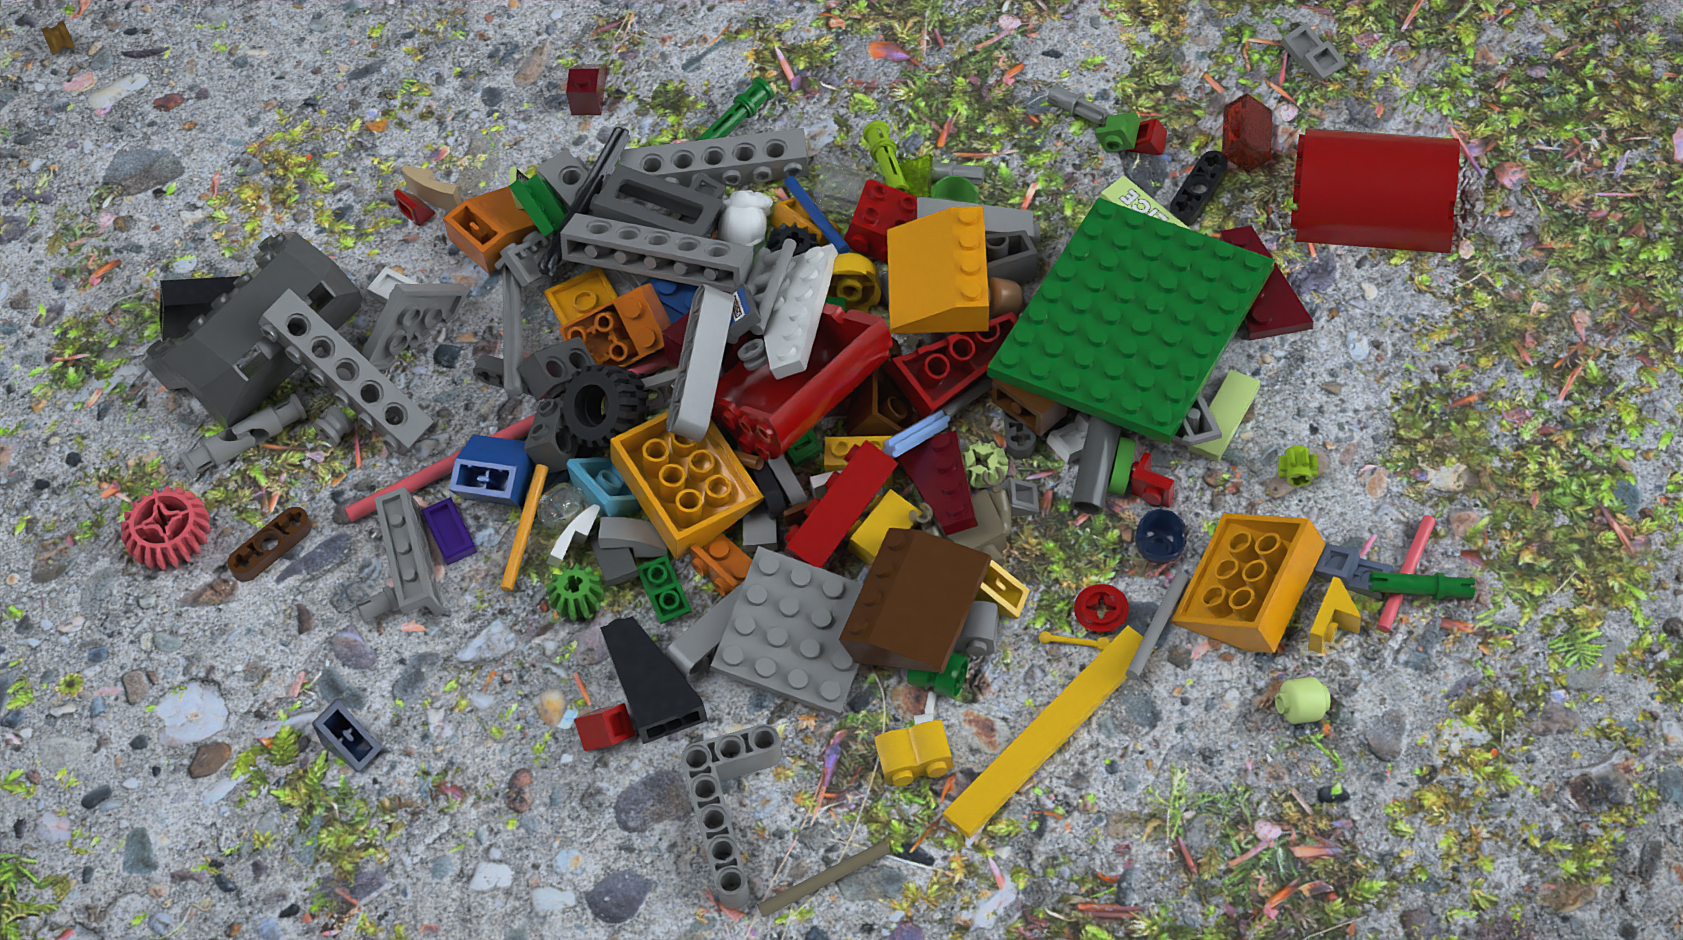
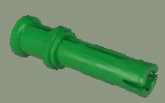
M755 77L752 80V85L744 93H739L734 97L733 105L695 140L726 137L745 118L754 117L757 114V109L766 100L769 101L774 98L775 94L770 85L762 78Z

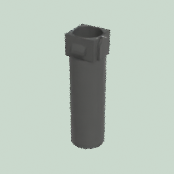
M1091 415L1070 503L1073 509L1092 515L1103 512L1122 426Z

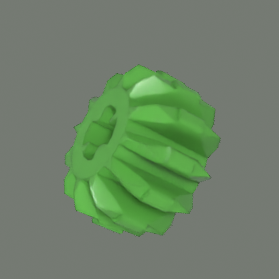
M576 563L573 570H568V568L563 566L561 575L552 574V584L547 585L546 590L549 596L548 602L550 607L557 611L561 619L569 615L570 619L575 622L578 615L583 614V617L588 619L590 615L589 610L599 611V601L604 600L605 595L602 588L603 583L601 577L595 575L590 566L582 570L581 566Z

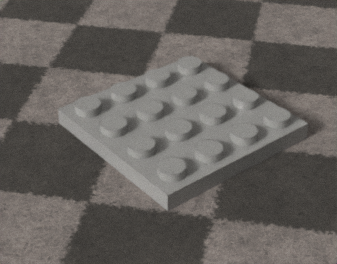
M758 546L712 661L710 671L840 718L860 663H855L840 643L839 637L863 584Z

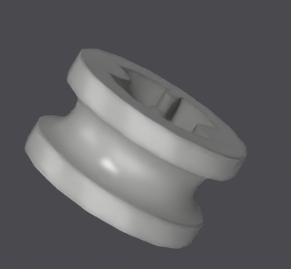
M762 339L751 340L738 351V356L740 360L744 361V366L747 370H755L768 362L765 343Z

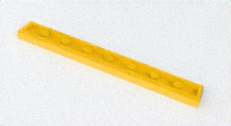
M1127 625L943 812V818L970 839L1128 678L1126 671L1143 636Z

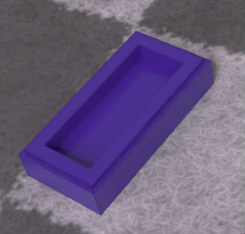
M451 497L421 510L447 566L477 553L476 547Z

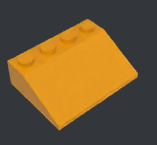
M984 206L950 207L888 229L890 334L988 331L989 298Z
M668 411L610 439L611 461L677 560L689 554L690 547L694 543L700 548L708 544L764 501V496L711 418L704 438L700 442H696L667 431Z
M1223 513L1171 619L1172 623L1246 651L1275 653L1326 543L1309 518Z

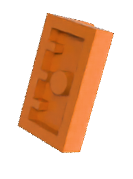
M723 533L719 534L702 548L695 543L690 547L691 566L701 577L705 575L713 581L715 589L723 597H726L745 580L753 561Z

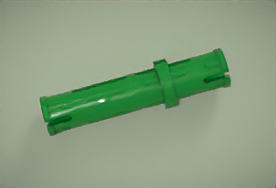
M1372 570L1368 578V582L1373 583L1368 585L1370 593L1432 596L1434 600H1442L1444 597L1473 599L1475 595V588H1471V585H1475L1473 577H1447L1444 573L1436 572L1434 575L1376 572Z

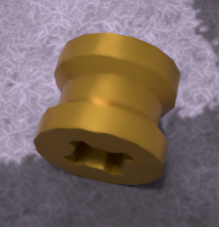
M64 20L59 21L52 28L47 26L41 28L52 55L58 54L63 48L71 49L75 47Z

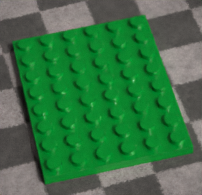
M1098 197L988 365L987 376L1170 445L1273 271L1275 259Z

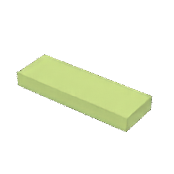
M1230 369L1209 406V410L1222 432V438L1188 446V450L1219 462L1260 388V380Z

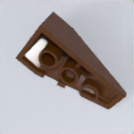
M893 337V346L889 349L892 355L852 392L847 411L848 437H893L921 421L919 413L913 411L909 400L884 370L892 358L902 355L898 340Z

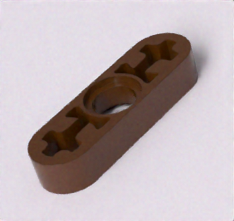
M290 507L284 510L232 552L227 564L233 577L241 582L253 580L310 533L312 527L307 512L300 507ZM292 521H295V522H297V523H298V522L301 523V524H300L299 526H297V527H296L295 525H293V524L290 525V523H291ZM280 530H282L283 534L287 535L285 538H283ZM269 538L278 540L276 547L271 550L261 548L262 543ZM255 550L257 551L260 557L259 559L257 558L256 554L253 555V552ZM241 562H244V563H246V564H248V563L250 564V565H249L248 567H246V568H244L243 566H240V567H239V564H240Z

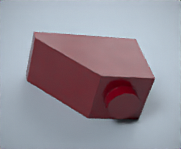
M577 64L569 68L566 95L571 115L602 114L607 64Z

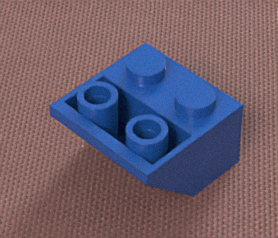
M474 434L455 458L449 491L462 499L520 507L525 501L533 463L531 457L524 450L526 441Z

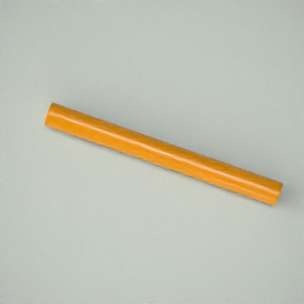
M537 464L500 586L505 591L512 592L549 470L545 465Z

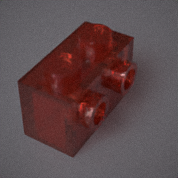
M1246 93L1224 106L1222 156L1247 173L1270 161L1272 110Z

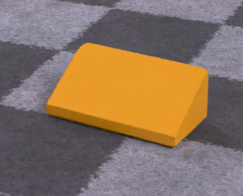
M795 197L775 204L770 220L772 225L779 229L782 223L791 227L796 222L797 227L802 229L808 226V233L817 234L816 243L819 244V247H823L829 242ZM828 219L839 233L841 227H839L836 223Z

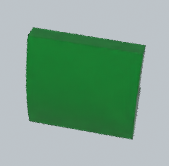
M535 174L527 181L517 179L509 185V188L545 238H552L568 212L543 176Z

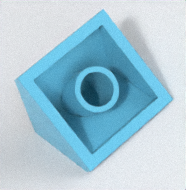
M611 457L569 459L566 463L573 489L589 506L594 504L600 506L597 513L600 517L630 518L643 509L611 461Z

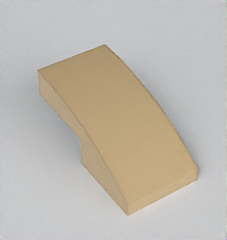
M403 165L402 173L407 188L423 201L447 211H452L462 203L457 185L436 181L432 170Z

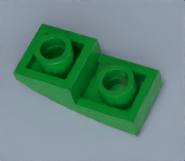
M667 555L636 567L660 625L692 612Z

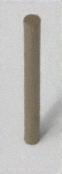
M883 840L757 904L763 917H766L889 854L888 845Z

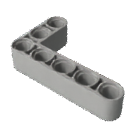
M768 724L753 726L690 744L681 754V764L718 898L724 907L731 910L739 909L747 904L750 898V889L720 782L770 768L779 763L783 755L779 733L776 728ZM764 743L773 744L767 749L758 748ZM729 753H739L734 758H725ZM697 762L705 763L703 766L699 768L691 767L693 764ZM705 792L714 793L711 797L700 798ZM714 822L723 823L716 829L708 828ZM722 853L731 854V856L725 860L716 859L717 856ZM728 885H740V887L735 891L725 890V888Z

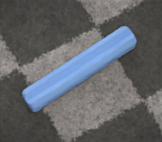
M943 410L934 412L886 440L885 446L882 448L883 452L887 453L891 458L898 457L947 428L950 416L945 415Z

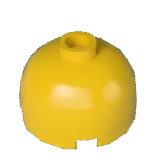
M851 252L838 254L834 260L833 274L826 297H846L847 311L853 309L865 313L868 312L869 306L874 303L876 306L880 301L882 282L878 268L869 258L861 254Z

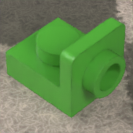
M1136 112L1108 116L1106 126L1097 128L1095 136L1106 153L1134 149L1141 119Z

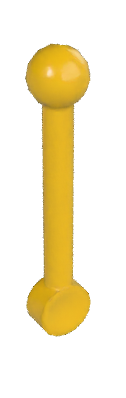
M1042 631L1038 636L1042 644L1058 642L1096 647L1100 652L1110 644L1109 639L1106 637H1101L1098 640L1051 635L1048 631Z

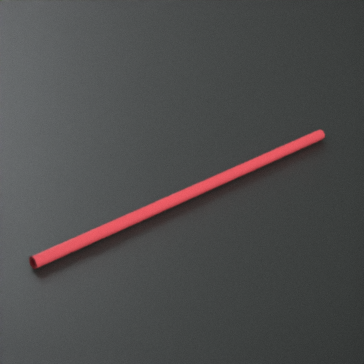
M665 349L627 367V371H633L637 375L643 373L647 376L667 366L668 360ZM536 413L489 437L519 440L529 435ZM461 450L345 507V512L351 523L377 510L374 500L376 497L404 486L409 493H412L452 473L455 458Z

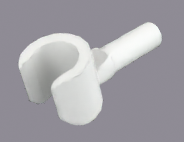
M931 690L928 693L925 714L914 715L915 725L934 720V705L937 696L935 691Z

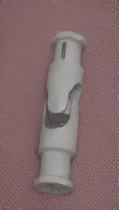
M293 393L284 402L274 407L268 406L234 426L204 440L202 446L187 454L183 452L179 456L191 478L194 479L203 470L213 465L220 466L242 452L284 431L283 427L300 418H307V414L299 399ZM255 429V431L252 434H250L249 430Z

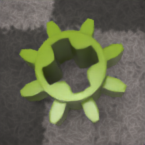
M1300 445L1291 446L1285 450L1284 455L1278 456L1279 479L1286 478L1288 485L1304 487L1312 482V477H1318V455H1310L1307 447Z

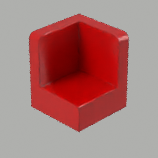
M625 703L599 708L574 719L585 751L613 746L635 736Z

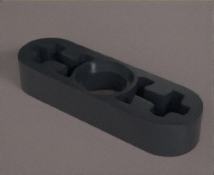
M1215 150L1204 153L1171 201L1170 213L1187 227L1196 223L1225 179L1228 172V159L1224 153ZM1214 164L1219 165V166L1213 167V169H1212L1211 172H1210V176H1209V175H1208V166H1209V167H1212V166H1214ZM1195 184H1202L1208 189L1203 193H1195L1190 188ZM1188 201H1189V202H1190V211H1185L1183 214H1182V213H1179V211H1184V210H1185V208H1186L1187 205H1188Z
M764 460L763 467L760 470L744 466L764 496V501L761 504L768 518L783 515V512L786 510L784 499L766 461Z

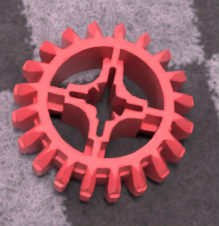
M166 485L163 492L153 488V494L148 497L141 493L142 501L139 503L131 502L133 511L124 512L126 521L120 523L123 532L121 539L126 546L128 554L135 558L137 563L140 565L146 564L151 570L158 565L160 569L165 571L169 564L178 569L179 561L182 560L190 563V555L192 553L200 554L201 549L199 545L208 544L206 535L211 533L209 525L210 516L207 510H205L204 503L199 498H196L194 493L191 491L185 492L180 486L173 491L172 488Z

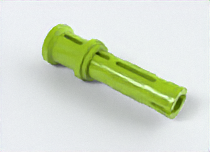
M881 120L870 122L864 127L862 132L864 140L870 145V156L878 162L888 186L909 194V187L895 156L897 151L896 143L889 136V125Z

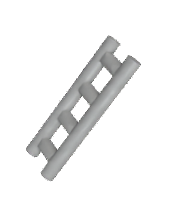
M786 239L782 249L772 253L767 248H761L747 280L746 286L752 293L761 318V322L749 329L755 335L763 334L796 248V242L792 239ZM775 265L773 271L764 274L767 267ZM767 286L764 293L756 295L758 289ZM728 331L726 341L730 344L737 343L739 337L734 339Z

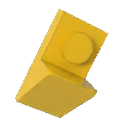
M1333 576L1310 630L1308 649L1322 653L1325 643L1333 642L1338 627L1353 633H1360L1361 615L1340 578Z

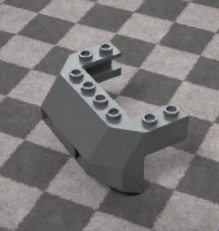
M281 232L275 237L270 235L257 246L260 251L253 257L258 267L251 274L247 271L236 279L233 283L236 288L228 295L223 293L211 303L213 309L206 316L201 314L188 325L190 331L184 337L175 339L169 337L163 342L159 339L146 350L148 356L142 363L167 390L186 387L224 430L246 419L302 365V363L297 364L286 355V349L277 340L275 342L269 340L262 333L261 326L258 324L261 316L288 288L301 300L308 296L312 301L309 307L335 331L361 308L360 290L331 258L296 232L288 234ZM296 324L287 326L288 331L292 335H303V330L300 326ZM256 345L261 352L240 370L235 363ZM320 346L313 347L312 352L314 353Z

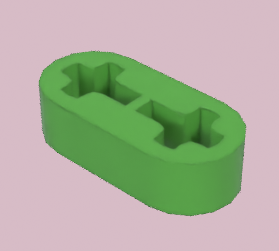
M1120 436L1107 492L1123 496L1129 480L1136 444L1135 439Z

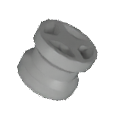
M330 406L326 410V416L323 419H317L313 423V427L318 435L332 446H337L341 442V436L344 433H350L354 429V425L348 416L335 406Z

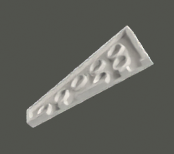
M833 244L823 247L816 246L806 253L792 256L763 332L770 370L776 379L805 371L807 368L832 278L834 260L838 255ZM775 265L767 267L764 274L773 271ZM767 286L758 289L756 295L764 293Z

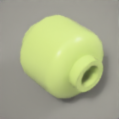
M1311 676L1286 680L1281 685L1280 693H1277L1275 696V705L1278 713L1283 714L1284 718L1292 724L1321 720L1325 712L1329 710L1331 703L1327 686L1322 684L1316 677Z

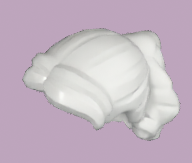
M751 190L734 191L730 198L723 200L722 214L718 222L717 239L753 247V256H755L766 243V217L770 215V208L773 205L771 197L765 196L761 192L754 193Z

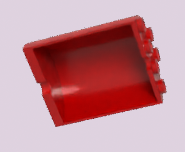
M1306 128L1305 135L1299 134L1294 177L1293 203H1297L1299 206L1298 210H1292L1290 229H1297L1296 242L1451 253L1454 207L1457 198L1459 174V139Z
M824 303L806 370L776 379L770 370L769 360L755 370H747L744 366V361L741 360L718 380L710 418L715 424L720 423L737 440L738 445L745 453L752 454L754 452L766 461L779 458L892 355L889 349L893 346V340L886 322L880 316L853 309L846 313L840 306Z

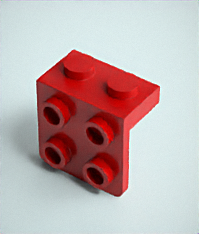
M868 179L844 236L845 242L853 251L888 264L887 230L917 219V197L873 179Z

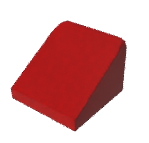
M1157 118L1140 122L1135 148L1126 151L1162 155L1167 130Z
M399 189L394 191L399 211L419 227L435 214V211L417 196Z

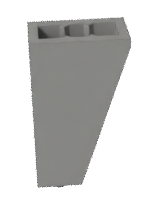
M917 197V219L950 207L984 206L985 234L1026 230L1033 245L1034 243L1041 242L1040 223H1033V211Z

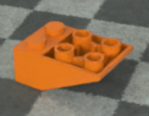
M509 186L466 199L443 217L449 240L488 274L497 269L494 264L502 257L500 252L513 242L517 246L522 244V240L535 230L539 234L541 233L525 209L518 210L516 208Z
M648 283L625 293L558 329L564 341L580 336L597 365L627 367L665 348L661 332L672 324L652 284Z

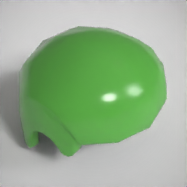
M959 175L946 176L937 181L931 194V198L974 204H977L979 196L978 190L973 183Z

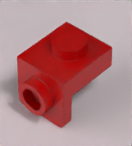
M1144 452L1140 462L1135 461L1130 470L1129 480L1132 481V495L1143 498L1149 504L1162 505L1169 508L1174 499V480L1151 472V454Z

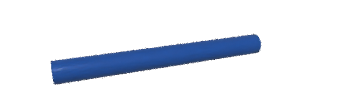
M788 176L784 180V184L828 241L834 245L839 254L848 253L850 250L849 245L796 178Z

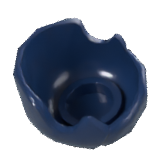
M1164 509L1148 511L1140 520L1135 533V543L1138 552L1143 558L1153 563L1165 564L1177 560L1184 551L1187 542L1184 521L1173 511Z

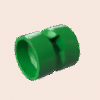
M952 652L946 668L941 674L940 672L909 669L907 683L924 690L934 687L936 694L955 699L964 684L969 658Z

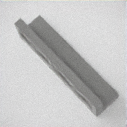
M405 486L374 498L399 608L405 614L426 605L436 617L444 614L443 602L419 504Z

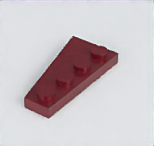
M1252 225L1220 231L1221 241L1272 258ZM1275 262L1273 271L1244 318L1249 341L1313 329L1314 321Z
M956 430L929 438L896 457L900 465L903 466L910 481L917 488L923 501L932 508L933 516L946 536L978 526L960 440Z

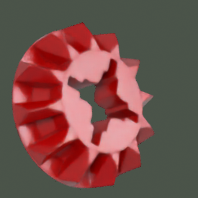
M1095 584L1079 593L1074 603V613L1077 623L1084 626L1086 632L1092 630L1101 635L1107 631L1114 633L1121 624L1125 625L1129 613V605L1126 596L1116 587L1107 584ZM1100 600L1104 601L1105 609L1107 610L1102 619L1099 618L1097 611H1095L1098 609V605H1100Z

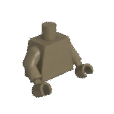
M995 467L998 474L996 482L989 481L986 470L982 473L983 483L990 486L992 491L988 493L984 489L972 495L978 526L946 536L934 516H932V508L926 503L919 504L924 512V518L920 519L917 513L912 510L909 512L910 521L913 524L921 525V531L989 554L992 560L1002 567L1005 564V560L1000 552L1007 548L1006 537L1011 533L1012 510L1006 490L1000 486L1004 479V472L1001 468Z

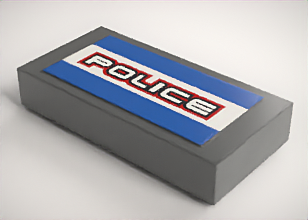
M745 283L729 293L734 296V305L728 331L734 339L761 322L752 293Z

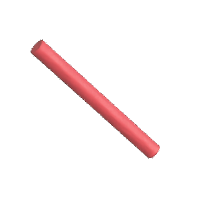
M1423 516L1399 573L1414 574L1436 523L1435 518L1432 516ZM1390 593L1376 626L1379 631L1383 633L1390 631L1405 594Z

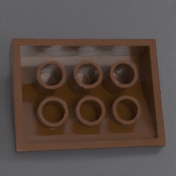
M889 528L839 637L840 643L855 663L943 673L991 563V556L920 530Z

